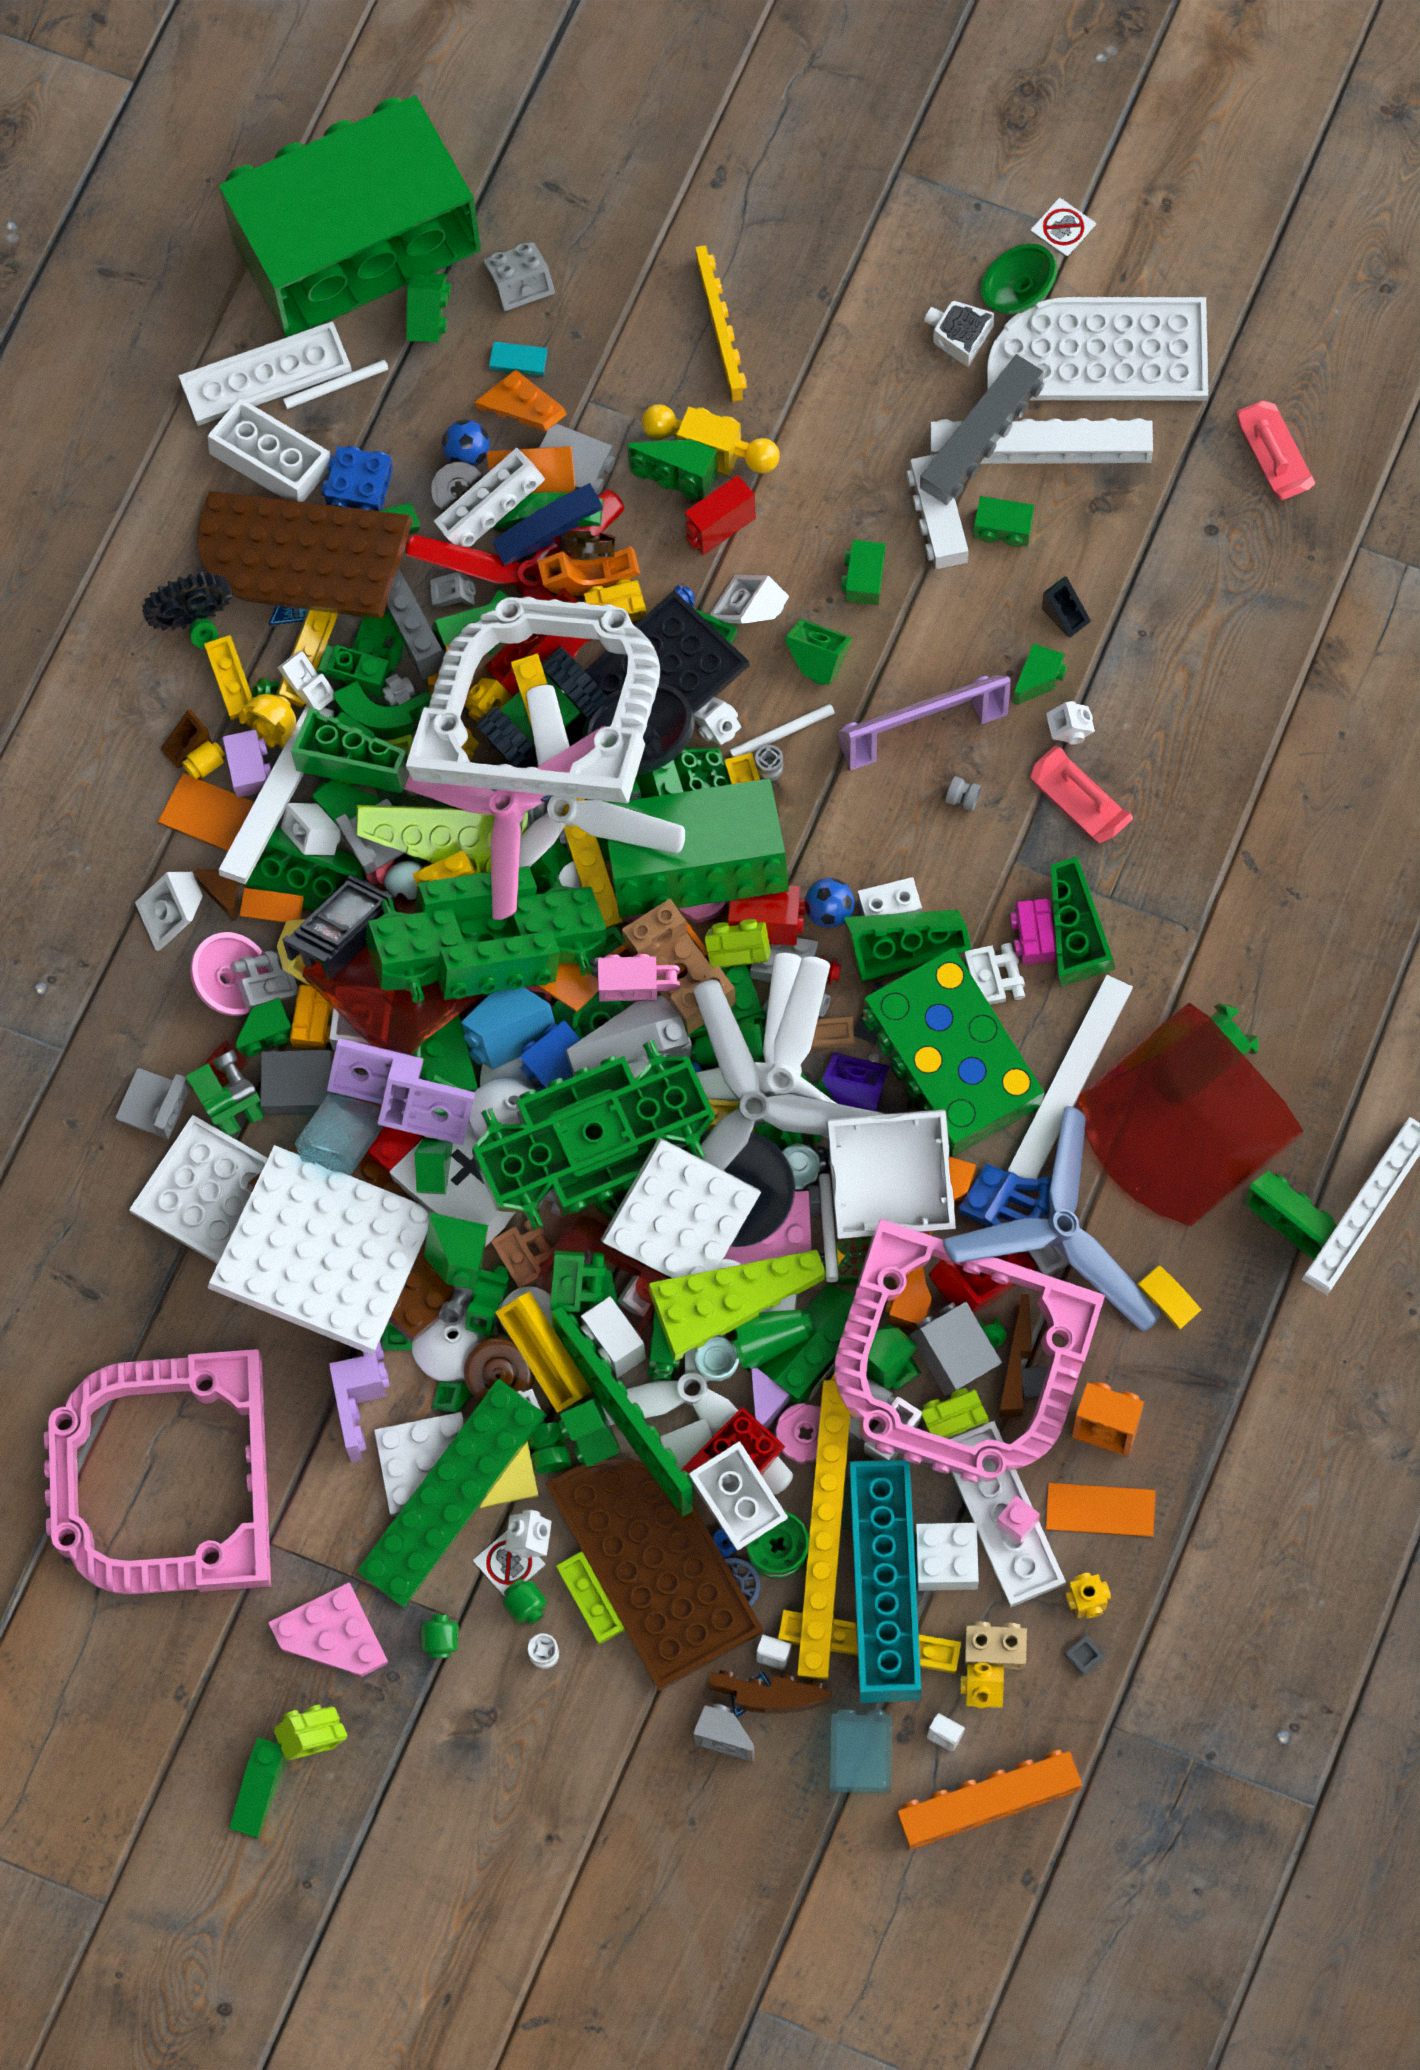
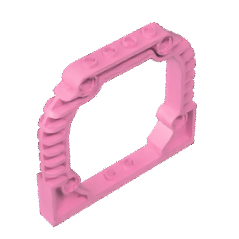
M880 1219L874 1230L835 1357L834 1371L838 1393L847 1410L856 1420L860 1421V1436L864 1441L876 1445L875 1450L892 1455L893 1452L904 1455V1460L914 1464H921V1461L932 1464V1469L941 1473L949 1474V1471L961 1474L960 1479L970 1483H977L978 1480L982 1482L994 1481L1005 1470H1015L1037 1461L1057 1441L1065 1423L1105 1295L995 1257L959 1263L953 1262L944 1249L942 1239ZM931 1255L964 1266L963 1270L968 1273L979 1275L982 1272L991 1275V1280L997 1283L1008 1284V1282L1040 1292L1037 1304L1049 1328L1041 1339V1346L1043 1351L1050 1356V1361L1033 1418L1024 1435L1012 1444L989 1439L979 1442L974 1447H970L902 1424L900 1416L893 1406L874 1399L871 1394L866 1377L868 1355L886 1300L896 1299L903 1292L907 1282L906 1275L915 1269L925 1266L929 1262ZM883 1278H893L896 1281L897 1289H887L883 1284ZM1058 1334L1062 1336L1065 1341L1064 1347L1055 1346L1052 1342V1335ZM869 1421H879L883 1427L882 1433L875 1434L871 1432L868 1426ZM988 1458L995 1463L994 1472L991 1473L984 1470L982 1466L983 1459Z
M259 1349L188 1354V1358L121 1362L105 1366L87 1376L69 1396L66 1407L57 1408L51 1413L48 1421L49 1431L44 1432L45 1449H49V1460H45L44 1464L45 1476L50 1478V1489L45 1490L46 1506L51 1508V1518H46L47 1536H51L52 1543L62 1556L70 1558L85 1579L103 1590L117 1594H143L197 1589L200 1592L271 1587L262 1356ZM209 1380L213 1382L209 1390H199V1385L203 1381ZM192 1391L195 1398L201 1403L209 1404L219 1398L233 1407L240 1415H249L251 1445H246V1461L251 1463L252 1474H247L248 1492L253 1494V1523H242L221 1544L210 1540L203 1542L198 1546L196 1554L193 1556L125 1561L110 1559L95 1550L93 1534L85 1521L79 1517L77 1449L90 1436L91 1415L109 1400L128 1395ZM63 1420H72V1425L67 1430L58 1429L59 1424ZM74 1534L75 1541L71 1545L63 1546L61 1544L64 1536ZM209 1553L219 1554V1559L214 1564L205 1563V1558Z

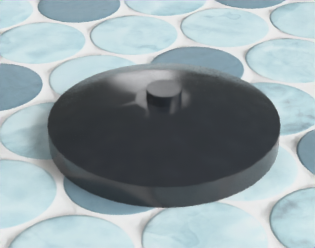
M659 683L656 690L651 714L647 721V728L643 735L645 747L637 775L655 771L670 763L685 749L692 737L694 715L690 704L679 690L669 685ZM622 688L608 695V698L587 717L583 727L582 739L602 726H611Z
M751 1132L746 1146L724 1169V1172L759 1189L761 1193L730 1247L751 1246L772 1236L785 1223L792 1210L795 1198V1178L787 1157L771 1140Z

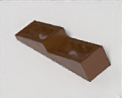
M1029 1294L1021 1295L999 1417L1023 1416L1021 1359H1031L1032 1356Z

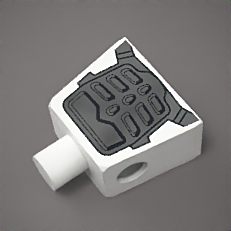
M952 301L945 313L931 307L926 314L925 322L935 327L933 342L963 365L969 367L993 328L994 313Z

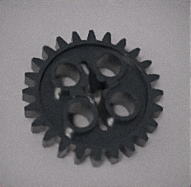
M200 572L197 576H193L191 573L185 579L178 577L176 582L167 581L168 585L166 587L158 586V592H150L151 597L144 599L145 603L142 604V612L148 625L153 626L154 629L160 627L162 631L171 627L172 631L177 627L185 629L188 624H192L197 619L208 616L215 617L216 611H223V606L229 605L228 600L232 599V591L226 577L221 578L220 574L213 576V573L210 572L204 576L203 572Z

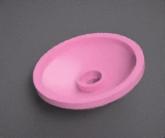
M222 932L208 937L196 948L191 959L190 975L196 993L207 1006L221 1014L241 1016L250 1013L252 1008L246 1009L237 984L238 981L246 978L245 974L242 972L232 973L230 965L233 962L239 961L242 957L251 956L253 958L261 956L263 951L253 941L237 933ZM264 967L257 968L259 975L268 973ZM220 976L225 978L226 984L221 981Z

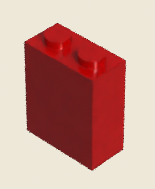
M736 475L685 511V539L693 550L698 549L703 556L756 519L755 494L739 475Z
M789 886V891L730 900L728 925L736 926L740 925L739 923L743 920L756 919L757 923H766L769 944L796 946L797 934L803 935L804 917H799V915H805V898H800L801 886Z

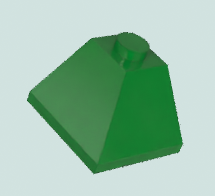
M801 619L786 635L785 643L803 676L809 677L816 684L830 685L840 670L853 637Z
M436 1213L430 1214L424 1258L446 1284L475 1290L482 1268L488 1225Z

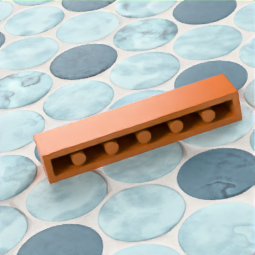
M1056 1750L1044 1756L1045 1760L1034 1763L1033 1760H1027L1017 1764L1014 1771L1005 1773L1004 1770H998L987 1775L988 1780L979 1783L975 1779L960 1784L959 1790L948 1793L945 1789L931 1794V1799L919 1803L918 1799L902 1804V1809L897 1811V1817L909 1851L1081 1791L1082 1783L1070 1751L1062 1753L1061 1750Z

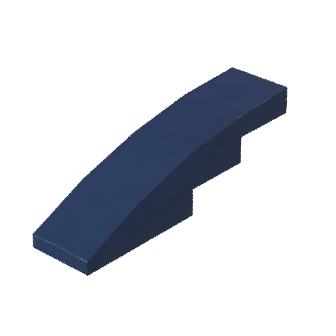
M588 483L534 512L492 541V544L503 565L506 566L554 544L555 537L579 527L578 521L602 511V504L591 483Z

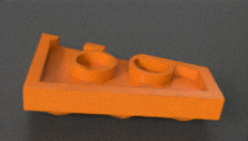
M514 370L474 402L477 410L483 412L490 410L502 418L509 416L518 419L521 424L547 431L567 415L564 407L517 370Z

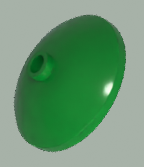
M1022 244L1005 251L992 262L984 274L981 283L983 300L990 309L1002 314H1014L1035 306L1048 294L1057 276L1056 259L1049 249L1039 244Z

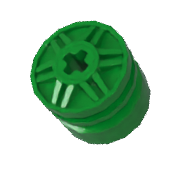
M784 1511L788 1517L786 1520L746 1545V1554L750 1564L759 1574L770 1579H784L794 1575L804 1565L808 1555L809 1535L806 1528L795 1515ZM782 1541L784 1551L778 1550L776 1553H773L770 1543Z

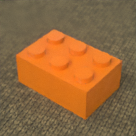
M1087 1382L1076 1414L1072 1438L1128 1457L1139 1427L1144 1401L1139 1400L1140 1397L1134 1393L1124 1391L1121 1394L1112 1391L1111 1387L1104 1383L1094 1382V1384Z

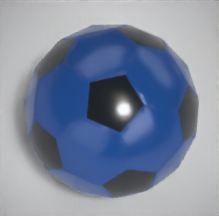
M468 419L459 420L448 426L444 432L441 442L442 452L449 462L465 461L477 466L487 457V451L490 449V439L485 428L478 422Z
M820 879L810 886L805 895V911L807 916L814 924L823 928H835L845 924L843 917H851L854 911L855 898L848 885L839 879Z

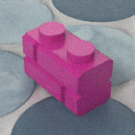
M1049 899L1015 903L1014 912L1010 913L1011 929H1017L1018 939H1014L1016 956H1021L1023 965L1037 964L1038 962H1054L1057 958V948Z

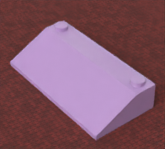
M1000 675L992 677L983 676L967 686L859 724L853 722L845 725L842 730L838 731V742L850 771L877 762V733L959 704L972 701L981 724L1007 716L1011 683L1009 677Z

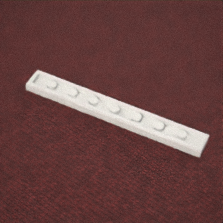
M307 705L296 724L292 737L285 744L219 868V876L246 884L286 809L287 803H289L304 775L303 772L296 771L291 749L309 710ZM322 708L319 711V714L328 718L329 716L334 717L333 710Z
M1106 975L1007 1171L1008 1173L1013 1172L1019 1178H1038L1060 1134L1065 1106L1074 1107L1133 986Z
M1411 1117L1408 1118L1304 1275L1303 1281L1325 1295L1329 1294L1420 1156L1419 1122Z

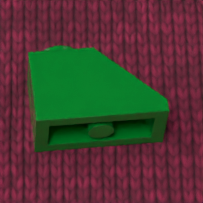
M1033 643L1014 691L1013 703L1019 705L1054 690L1057 681H1063L1068 665L1064 664L1065 654Z

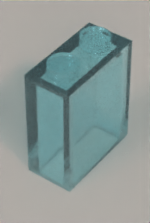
M328 1094L295 1141L301 1160L304 1163L318 1164L333 1172L352 1175L384 1127L378 1125L379 1107Z
M838 1710V1714H831L830 1792L891 1794L892 1715H886L885 1711L880 1710L868 1711V1715H856L854 1710Z

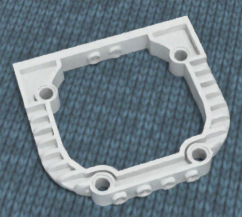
M511 597L501 600L497 604L495 611L481 615L480 621L466 625L461 630L462 633L450 643V647L443 657V664L439 670L438 680L434 686V693L431 696L429 708L423 709L406 763V768L413 781L628 803L645 747L643 735L647 728V721L651 714L656 690L659 686L660 663L653 645L637 627L633 626L627 611L609 604L600 606L589 605L585 602L567 603L556 599L546 601L536 600L531 597ZM532 634L600 640L602 646L608 652L628 656L627 675L610 727H604L596 733L594 737L596 747L583 758L574 762L570 773L545 771L535 767L517 768L508 764L498 766L470 763L465 751L461 748L468 738V733L460 717L474 672L482 657L496 644L520 643L527 640Z

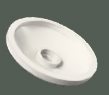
M513 1077L494 1079L482 1085L475 1092L469 1117V1125L473 1133L480 1139L487 1132V1125L481 1112L487 1111L488 1108H493L498 1123L521 1124L515 1112L516 1105L510 1103H516L517 1100H520L519 1096L529 1090L535 1089L536 1093L539 1092L538 1089L540 1087L530 1081Z
M464 1302L462 1306L464 1315L459 1324L450 1325L440 1318L412 1343V1353L417 1365L426 1375L436 1381L465 1383L464 1365L467 1356L477 1342L487 1337L465 1330L467 1310L470 1305L468 1302ZM474 1319V1322L479 1326L487 1325V1320ZM496 1324L491 1335L498 1334ZM451 1331L458 1332V1337L450 1339L448 1334Z

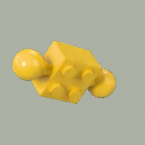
M662 404L650 406L642 415V429L652 439L662 440L673 435L677 437V440L692 439L716 449L719 473L730 476L738 457L744 458L747 466L752 471L760 474L772 471L779 463V449L773 441L766 438H758L750 443L742 441L741 423H738L729 416L720 417L711 414L707 409L688 406L683 421L676 419L674 412L669 407Z

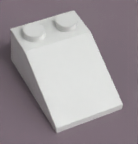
M740 1441L689 1473L697 1493L737 1551L788 1518Z

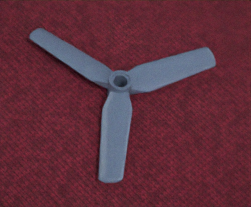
M1065 1106L1049 1191L1050 1217L1047 1219L1023 1218L945 1238L943 1240L944 1249L953 1262L959 1263L1041 1249L1047 1244L1058 1246L1070 1265L1101 1294L1105 1295V1298L1139 1330L1146 1331L1157 1322L1160 1316L1159 1309L1097 1240L1079 1228V1221L1074 1212L1078 1203L1086 1118L1077 1108Z

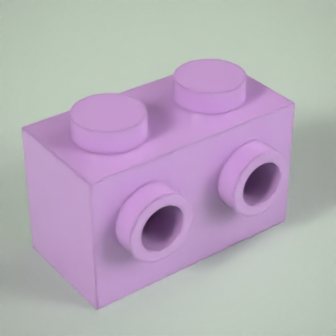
M256 729L224 736L223 741L237 798L260 793L272 771L270 763H264L263 755L268 754L265 739H259Z

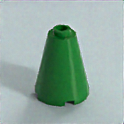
M758 1013L737 1021L754 1062L766 1063L763 1054L766 1027H762L760 1021L766 1020L765 1016L762 1013ZM706 1034L697 1038L695 1045L691 1047L693 1060L699 1062L701 1067H718L719 1064L709 1035Z
M802 1309L759 1312V1316L733 1329L732 1331L736 1330L733 1343L742 1367L746 1368V1372L752 1371V1369L758 1368L810 1338V1331L814 1330L810 1314H804Z

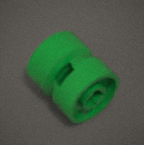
M559 1423L540 1424L528 1440L529 1449L534 1450V1453L531 1454L533 1471L536 1474L555 1473L571 1466L568 1448L563 1446L566 1438L560 1429Z

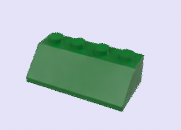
M276 826L248 881L244 885L257 890L303 896L302 907L315 912L348 880V876L352 875L363 880L365 871L357 857L337 849L334 855H304L285 832ZM351 906L346 911H344L336 920L343 923L348 915Z
M1268 1170L1248 1188L1244 1205L1312 1260L1316 1259L1337 1227L1334 1223V1218L1329 1213L1316 1209L1311 1205L1312 1201L1302 1192L1296 1193L1289 1187L1288 1181L1280 1174L1274 1175Z
M829 1283L803 1311L804 1314H810L814 1330L810 1331V1338L758 1367L761 1372L789 1394L790 1402L793 1405L802 1404L835 1362L837 1349L854 1299V1295Z

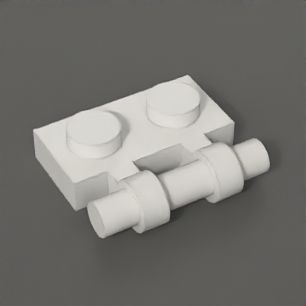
M1011 943L1001 945V955L995 956L993 945L965 951L964 953L967 968L990 1005L1006 1002L1004 992L1006 990L1013 992L1014 1000L1025 998L1023 989L1025 987L1024 978L1019 974L1017 966L1019 959L1016 956V952L1013 951ZM998 967H1006L1009 978L1001 979Z

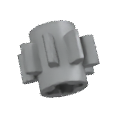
M397 674L385 679L387 687L381 689L390 707L400 705L416 696L408 677L401 679Z

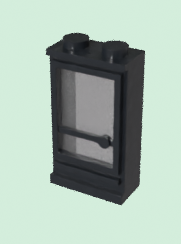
M352 875L348 876V880L311 914L290 936L286 935L282 939L288 959L293 961L301 953L303 963L308 968H312L315 965V960L322 964L326 979L331 980L367 946L365 940L368 921L378 919L384 915L381 901L386 899L388 902V898L392 899L395 911L397 912L393 896L385 890L381 891L372 886L366 880H360Z

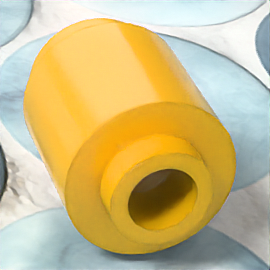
M207 740L186 755V760L182 762V765L192 779L197 780L199 777L203 779L224 764L222 757L225 756V753L217 742L212 744Z

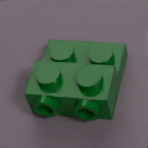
M654 1310L647 1376L653 1377L655 1381H671V1374L673 1370H678L680 1359L674 1362L656 1310Z

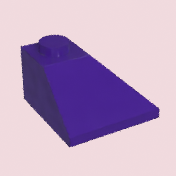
M834 1052L822 1082L838 1104L877 1112L889 1066Z

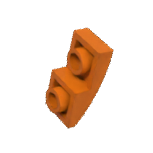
M244 888L240 916L286 923L287 920H300L304 897Z

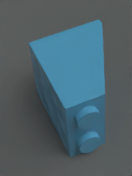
M525 987L516 990L509 989L492 992L461 1024L465 1033L464 1039L470 1049V1057L480 1065L483 1063L489 1068L495 1069L519 1058L522 1055L521 1050L531 1041L537 1043L545 1036L543 1034L544 1031L554 1024L555 1020L550 1004Z

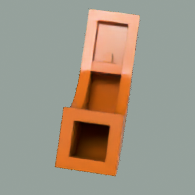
M631 546L615 552L613 557L576 560L562 551L538 561L543 586L556 594L565 588L572 596H584L583 593H587L592 587L603 586L607 588L614 586L619 580L631 579L641 575L636 552Z

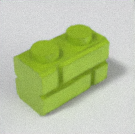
M747 919L741 921L740 925L729 926L728 923L714 924L705 936L711 967L714 969L717 966L722 968L768 962L771 949L766 923H757L756 919Z
M967 1388L959 1389L950 1395V1399L940 1402L939 1399L932 1400L923 1405L924 1409L921 1410V1422L925 1431L946 1439H951L989 1423L987 1414L975 1389L967 1391Z
M315 1705L305 1710L302 1714H299L298 1710L291 1711L281 1717L282 1722L273 1731L278 1743L282 1744L281 1749L286 1760L332 1750L347 1739L342 1723H339L338 1713L335 1707L332 1706L322 1709L320 1705Z

